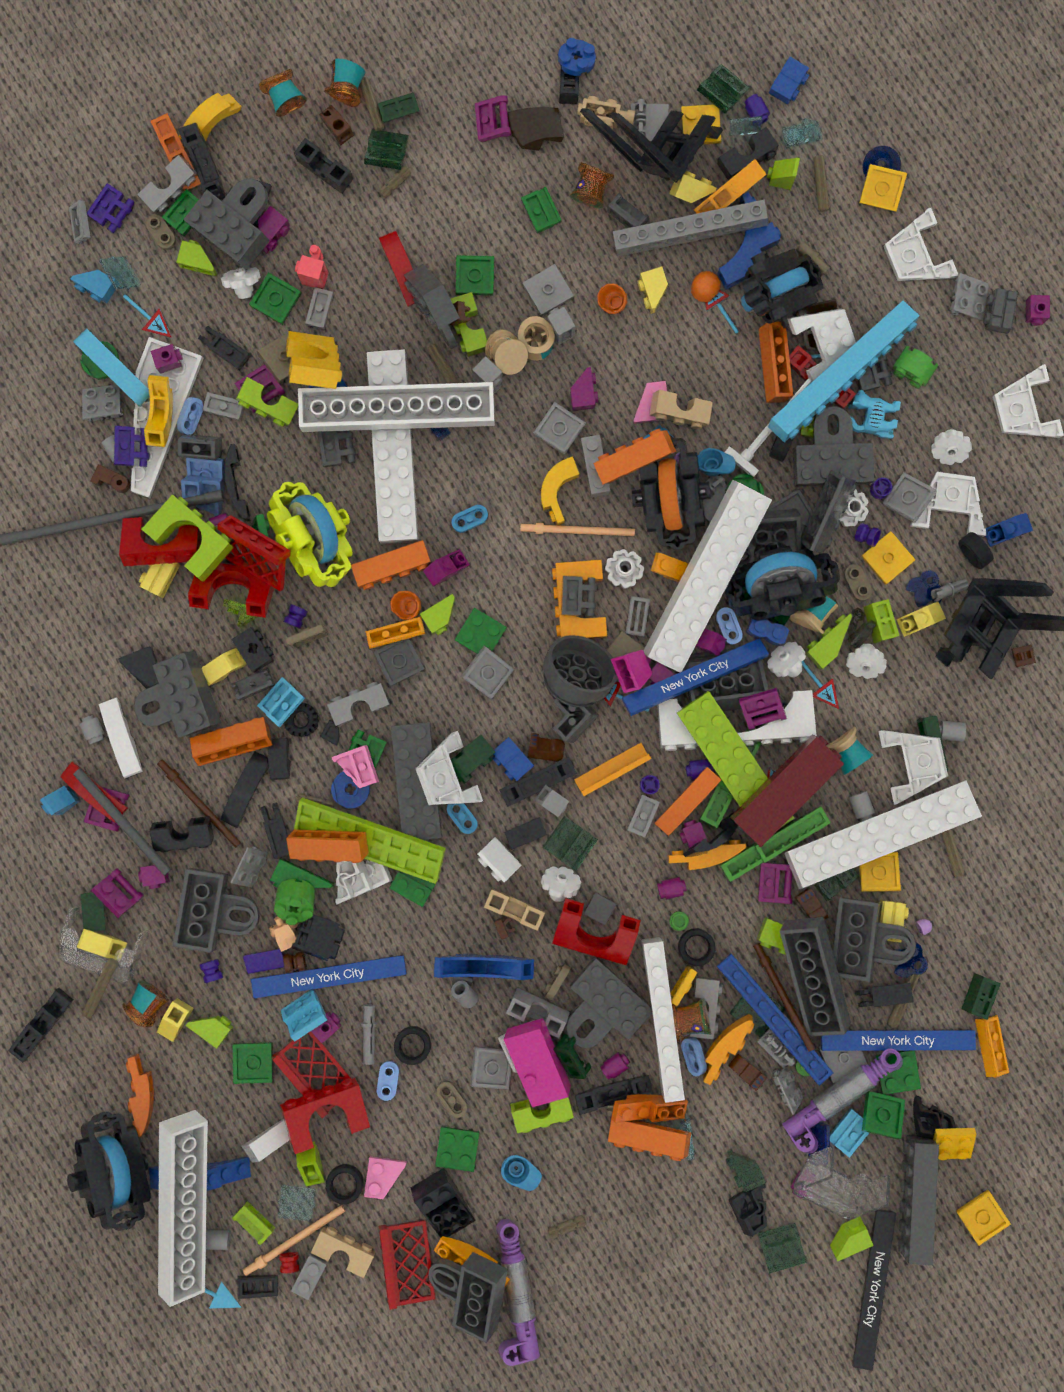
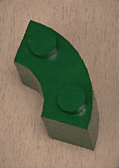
M479 735L451 759L459 783L462 781L465 784L473 777L471 773L480 765L485 767L492 761L491 756L495 751L482 735Z

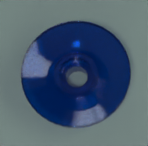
M877 146L866 154L862 165L863 173L866 177L869 165L878 166L879 161L885 162V165L882 166L884 168L900 171L901 159L893 148Z

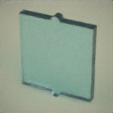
M762 116L730 119V136L755 134L762 128Z
M111 256L110 258L100 259L99 262L115 289L126 288L129 290L131 287L141 285L125 256Z
M282 1185L280 1199L278 1200V1218L312 1221L313 1207L316 1205L314 1203L316 1189Z

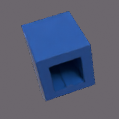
M1027 513L1014 516L985 528L986 538L990 547L1033 531Z

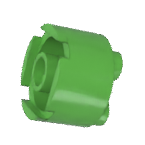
M905 346L893 365L895 370L893 374L900 379L906 377L910 380L909 384L917 389L920 386L925 387L936 371L938 364L933 365L931 363L933 359L920 350L914 348L913 351L908 350L909 346Z
M288 879L281 882L278 886L274 912L279 918L285 920L288 925H295L297 922L306 921L313 916L315 889L307 881L302 880L301 883L295 882L296 879Z

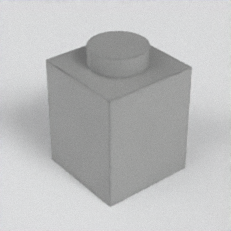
M547 785L543 787L535 799L537 803L557 817L566 810L569 803L567 799Z

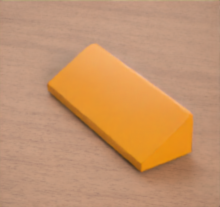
M421 616L365 631L369 649L425 634Z
M998 1015L989 1016L988 1020L984 1018L975 1019L986 1077L996 1078L1009 1073Z

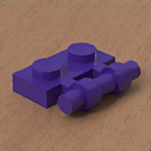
M107 183L87 211V216L101 226H104L109 221L111 224L107 229L114 234L116 229H120L125 216L131 213V208L135 202L130 198L127 199L125 204L121 202L124 197L123 193ZM116 207L120 208L121 210L116 217H113L112 213Z
M115 426L114 465L134 466V459H139V467H147L149 453H147L148 445L145 442L144 428H140V435H135V427ZM134 442L140 443V452H134Z

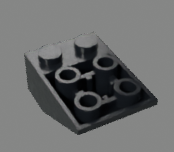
M445 1168L411 1187L414 1203L440 1238L442 1236L449 1237L476 1221Z

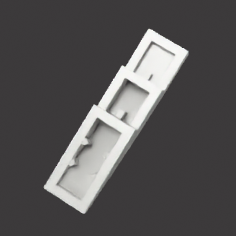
M116 697L99 704L104 725L123 777L127 778L143 772L135 741L130 734L128 723L123 716L118 698Z

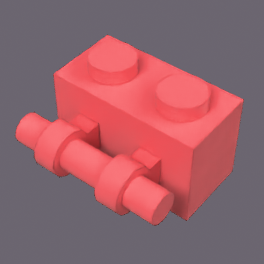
M312 245L309 249L311 257L302 255L301 260H298L296 263L295 272H297L302 285L324 289L329 272L323 261L324 257L319 246Z

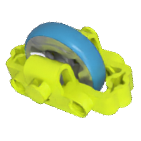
M284 482L269 500L271 511L267 512L268 522L276 535L275 541L291 550L289 559L300 577L309 575L313 584L317 587L324 585L335 587L351 568L348 558L352 557L353 552L345 537L347 532L346 525L350 523L349 515L345 509L336 510L332 502L326 503L320 493L311 494L304 483L298 482L293 484L291 482ZM331 560L336 563L331 564L324 573L321 572L318 565L328 563Z

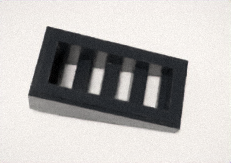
M560 69L559 103L578 104L579 76L564 74V71ZM564 79H575V81H565Z
M278 1275L237 1276L238 1299L278 1296ZM261 1281H264V1291H260ZM268 1281H272V1291H268ZM252 1282H256V1291H252ZM244 1283H248L247 1291H244Z

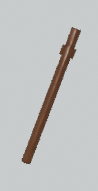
M163 759L160 760L157 765L167 774L166 777L170 782H174L206 817L210 816L213 825L235 848L238 847L241 842L179 777L180 774L175 769H172Z
M760 943L754 945L753 947L760 959L761 967L765 968L808 1052L816 1049L775 973L770 957L765 954Z

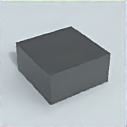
M595 892L584 914L606 925L616 903Z

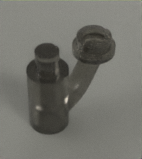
M860 608L852 610L853 617L848 632L849 638L847 640L854 648H858L873 633L872 629L876 626V623L870 620L867 624L863 623L857 629L858 621H863L866 616Z

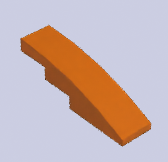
M168 113L151 120L150 122L169 162L178 155H181L194 169ZM198 175L195 176L196 180L189 187L187 185L183 187L184 191L201 184Z
M706 767L656 820L655 824L669 836L717 786L721 779Z

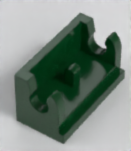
M414 92L378 103L383 123L420 112Z
M93 892L81 893L83 929L91 931L106 930L104 904Z
M974 973L961 1009L988 1020L1001 983Z
M564 1034L553 1050L570 1078L586 1079L591 1065L588 1062L583 1067L584 1062L579 1058L573 1047L576 1043V1038L573 1036L569 1040V1036Z

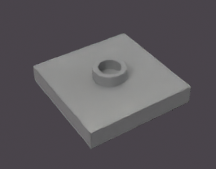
M555 264L522 283L541 317L574 298L573 293Z
M554 402L533 434L565 455L586 425V422Z
M903 472L882 504L916 523L937 491Z
M483 646L461 677L492 700L514 668Z
M818 1045L824 1062L834 1072L830 1076L832 1083L838 1082L840 1079L842 1080L843 1077L855 1071L856 1068L858 1069L859 1066L867 1065L862 1051H822L821 1045Z
M475 1046L470 1086L509 1089L511 1066L503 1049Z

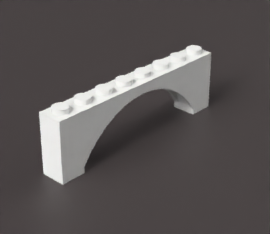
M812 690L793 691L791 693V700L784 709L787 716L786 720L781 721L779 719L769 722L758 729L738 733L746 746H753L754 743L761 742V745H771L774 741H781V744H790L792 740H800V743H804L812 734L817 736ZM669 699L657 705L660 749L665 748V751H675L677 747H684V750L696 749L698 744L676 713L682 709L677 699Z
M660 937L642 939L641 946L657 1044L661 1093L665 1103L682 1101L685 1098L664 944Z

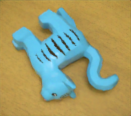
M859 390L853 397L852 404L848 405V408L856 410L866 409L862 425H858L855 419L851 417L853 431L873 434L880 438L893 439L892 429L897 428L898 420L892 419L889 422L885 421L884 417L885 413L899 411L901 402L894 401L890 404L881 398H871L864 390Z

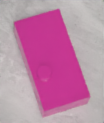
M541 1018L507 1028L504 1042L531 1106L536 1107L569 1097L571 1084L562 1063L553 1050L555 1045L544 1019Z

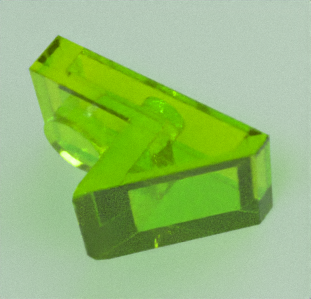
M224 599L223 607L228 608L227 612L236 615L240 612L237 623L238 627L241 628L258 618L246 614V604Z

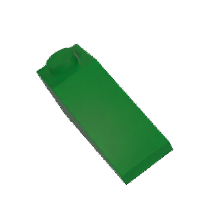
M283 858L279 860L270 879L277 888L281 882L288 879H296L295 882L301 883L302 880L307 881L314 888H331L334 885L333 882Z

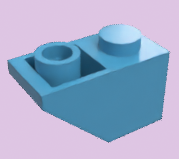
M100 270L71 277L77 290L82 293L85 291L91 294L90 297L98 303L103 301L107 304L119 286L113 278Z
M63 786L43 797L40 801L43 804V810L52 816L63 815L79 803L80 799L71 787Z

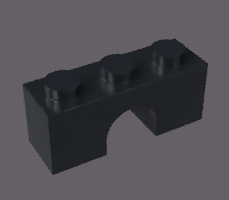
M767 127L750 137L748 144L753 151L751 155H741L734 147L718 158L717 165L728 181L754 159L761 165L760 162L765 159L769 161L776 155L779 145Z
M304 138L294 152L297 162L341 194H343L353 180L352 173L348 168L337 160L334 162L329 160L319 147Z
M210 816L191 818L188 825L189 832L187 833L177 832L173 828L172 821L152 823L149 832L153 849L164 853L173 849L187 850L191 847L206 848L212 845L214 835Z

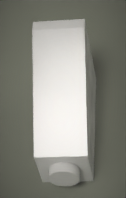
M284 1119L242 1145L251 1162H260L289 1141Z

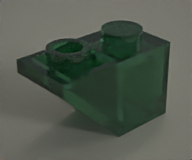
M731 1150L727 1152L729 1158H726L730 1170L734 1169L737 1174L734 1179L738 1188L742 1187L744 1192H747L766 1183L756 1160Z

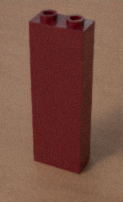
M812 734L730 817L760 847L844 765L840 760L842 756L835 749L831 751L827 747L829 743L821 735L817 737Z

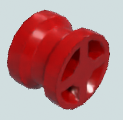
M287 1252L279 1255L281 1273L287 1274L299 1271V1265L297 1264L299 1253Z

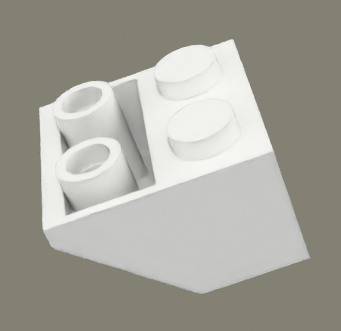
M496 837L478 853V861L485 868L489 866L493 870L491 874L498 882L500 880L503 882L507 881L522 865Z

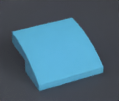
M282 677L257 706L278 727H281L305 697Z
M313 989L281 1009L283 1021L288 1026L290 1037L294 1042L327 1021L321 1002Z

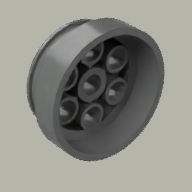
M575 635L558 638L550 646L543 661L545 686L557 700L566 705L580 708L591 706L605 698L617 680V675L611 662L613 657L603 646L589 638Z

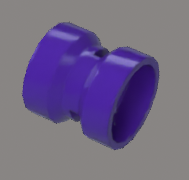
M882 477L878 478L870 486V493L875 499L885 498L892 490L891 481Z
M861 523L856 531L855 541L860 543L867 542V545L875 547L879 541L881 529L876 527L870 528L867 524Z
M290 604L288 608L289 613L285 616L283 622L301 629L303 625L302 620L306 617L308 611Z
M653 775L644 776L640 781V789L645 794H654L660 788L659 780Z
M218 959L199 964L201 971L204 973V983L223 978L222 972L219 971L218 966L220 964Z

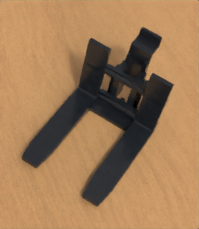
M582 108L580 110L582 115L638 171L644 170L646 173L657 175L666 181H669L671 178L675 183L681 179L687 166L693 161L694 155L704 144L706 137L718 139L723 131L721 127L711 126L716 119L714 116L702 115L690 135L675 133L673 130L684 114L671 110L650 142L621 114L612 112L610 117L644 152L643 156H641L590 109ZM666 141L674 143L665 156L661 149Z
M973 578L967 588V594L959 608L955 609L952 615L953 619L944 633V636L951 642L949 648L940 647L936 658L943 665L949 667L952 661L962 662L971 646H981L987 653L978 669L989 679H993L1019 630L1064 631V616L1021 613L1003 596L1043 597L1052 596L1054 591L1047 584L1040 582ZM997 619L1002 626L993 642H991L986 636Z

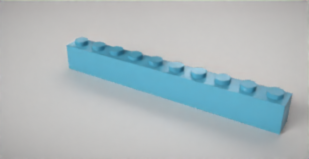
M902 301L771 418L768 428L783 442L789 438L791 440L795 438L802 426L807 427L812 422V417L815 414L820 415L826 409V404L829 402L833 403L839 397V393L842 390H848L853 384L852 381L855 378L860 379L865 374V369L868 366L872 368L878 362V357L881 355L885 356L892 349L891 346L894 343H900L907 331L909 333L912 332L918 325L916 321L920 315L905 301Z

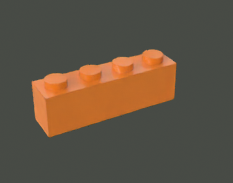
M781 322L766 323L759 328L766 403H784L793 397L786 328L783 329Z
M660 428L650 432V437L643 439V437L637 438L632 441L633 445L629 447L623 445L616 448V453L612 455L606 453L599 456V461L593 464L602 485L613 482L675 453L676 449L668 431H661Z
M422 540L352 564L351 568L358 587L368 590L375 587V583L381 582L386 584L393 581V577L400 576V578L409 576L411 574L410 571L416 569L418 572L423 571L431 564V560L425 543Z
M261 717L244 723H236L230 727L219 728L209 733L198 734L190 738L193 759L198 766L272 746L269 725L265 718Z
M294 829L286 838L290 859H297L299 861L315 860L321 862L329 860L333 862L351 861L352 863H359L369 853L366 832Z
M611 1119L608 1142L614 1143L615 1147L625 1148V1146L632 1147L633 1151L644 1152L646 1150L650 1151L651 1155L654 1156L668 1155L672 1160L681 1161V1159L688 1156L691 1132L639 1120L615 1123Z

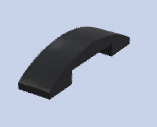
M197 123L178 128L185 148L187 147L198 174L203 194L208 190L220 200L225 198L218 171Z
M230 444L225 461L227 491L235 509L248 522L251 521L248 503L245 500H239L233 468L241 466L238 447L235 444Z
M256 751L253 753L228 799L220 820L238 828L246 813L245 810L269 767L268 757Z
M567 757L499 789L507 807L540 792L545 785L551 787L577 773L570 758Z
M735 812L729 814L720 822L719 825L723 830L711 841L708 842L705 838L691 846L683 855L685 857L699 856L725 843L739 826L730 818Z
M644 1075L583 1091L575 1095L578 1113L582 1115L596 1111L598 1108L612 1105L615 1101L626 1100L627 1095H653L649 1075Z

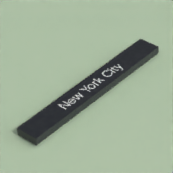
M876 1209L871 1237L873 1246L869 1250L852 1362L854 1368L873 1371L896 1213L881 1209Z

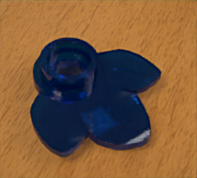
M928 570L923 572L920 577H914L908 582L906 590L915 592L914 600L917 607H922L931 600L934 603L936 602L931 596V591L941 587L938 584L939 577L934 571ZM932 577V582L928 584L927 579Z
M916 942L915 953L909 961L897 966L894 971L896 975L908 978L913 974L921 975L927 971L928 962L923 957V949L920 944ZM896 949V951H905V950H906V949ZM920 961L922 966L917 969L915 964Z

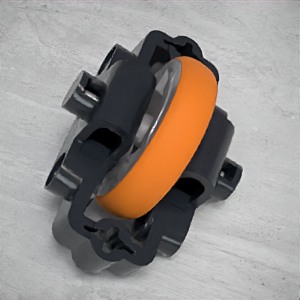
M669 435L675 449H680V472L677 461L672 458L661 460L659 466L658 462L655 461L640 468V490H632L633 507H643L647 532H657L658 543L661 546H670L674 550H680L685 544H691L695 541L697 536L696 527L705 526L703 499H711L709 481H700L697 452L687 453L686 441L682 438L674 439ZM684 512L686 514L687 528H689L690 533L679 530L684 525ZM665 527L668 530H674L671 535H664ZM675 536H678L679 539H682L680 543H677V541L674 540Z

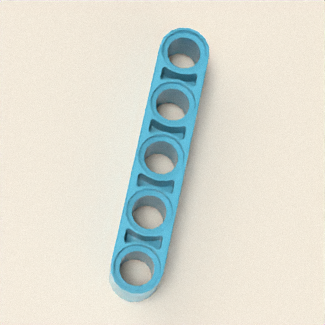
M87 328L73 341L139 407L150 397L149 389Z

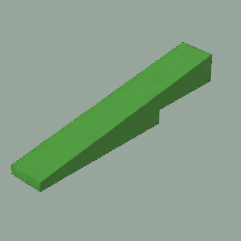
M761 742L754 743L753 746H746L753 757H755ZM722 780L717 784L699 819V822L714 830L718 828L733 799V796Z
M819 806L780 828L762 847L754 843L736 856L718 865L727 880L731 882L759 864L766 863L831 822L823 808Z

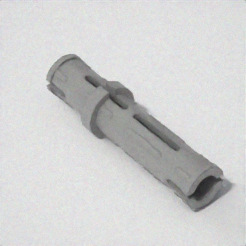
M365 1004L363 1005V1022H361V1027H363L362 1064L372 1065L375 1064V1027H377V1022H375V1005Z

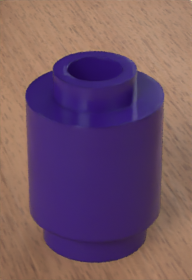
M754 94L745 100V109L754 124L758 123L761 125L769 119L770 112L758 94Z
M708 759L689 761V765H686V775L691 777V780H695L706 767L713 772L714 768Z

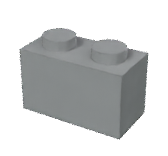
M557 307L551 310L547 316V321L554 330L555 341L559 346L575 336V325L565 307L560 309Z
M485 356L472 369V380L475 383L493 382L495 394L502 387V371Z
M310 1252L291 1292L309 1300L328 1261Z

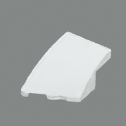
M366 860V863L364 861L359 863H352L351 861L337 862L336 886H338L335 901L336 905L393 881L388 867L372 861L369 862L368 860Z

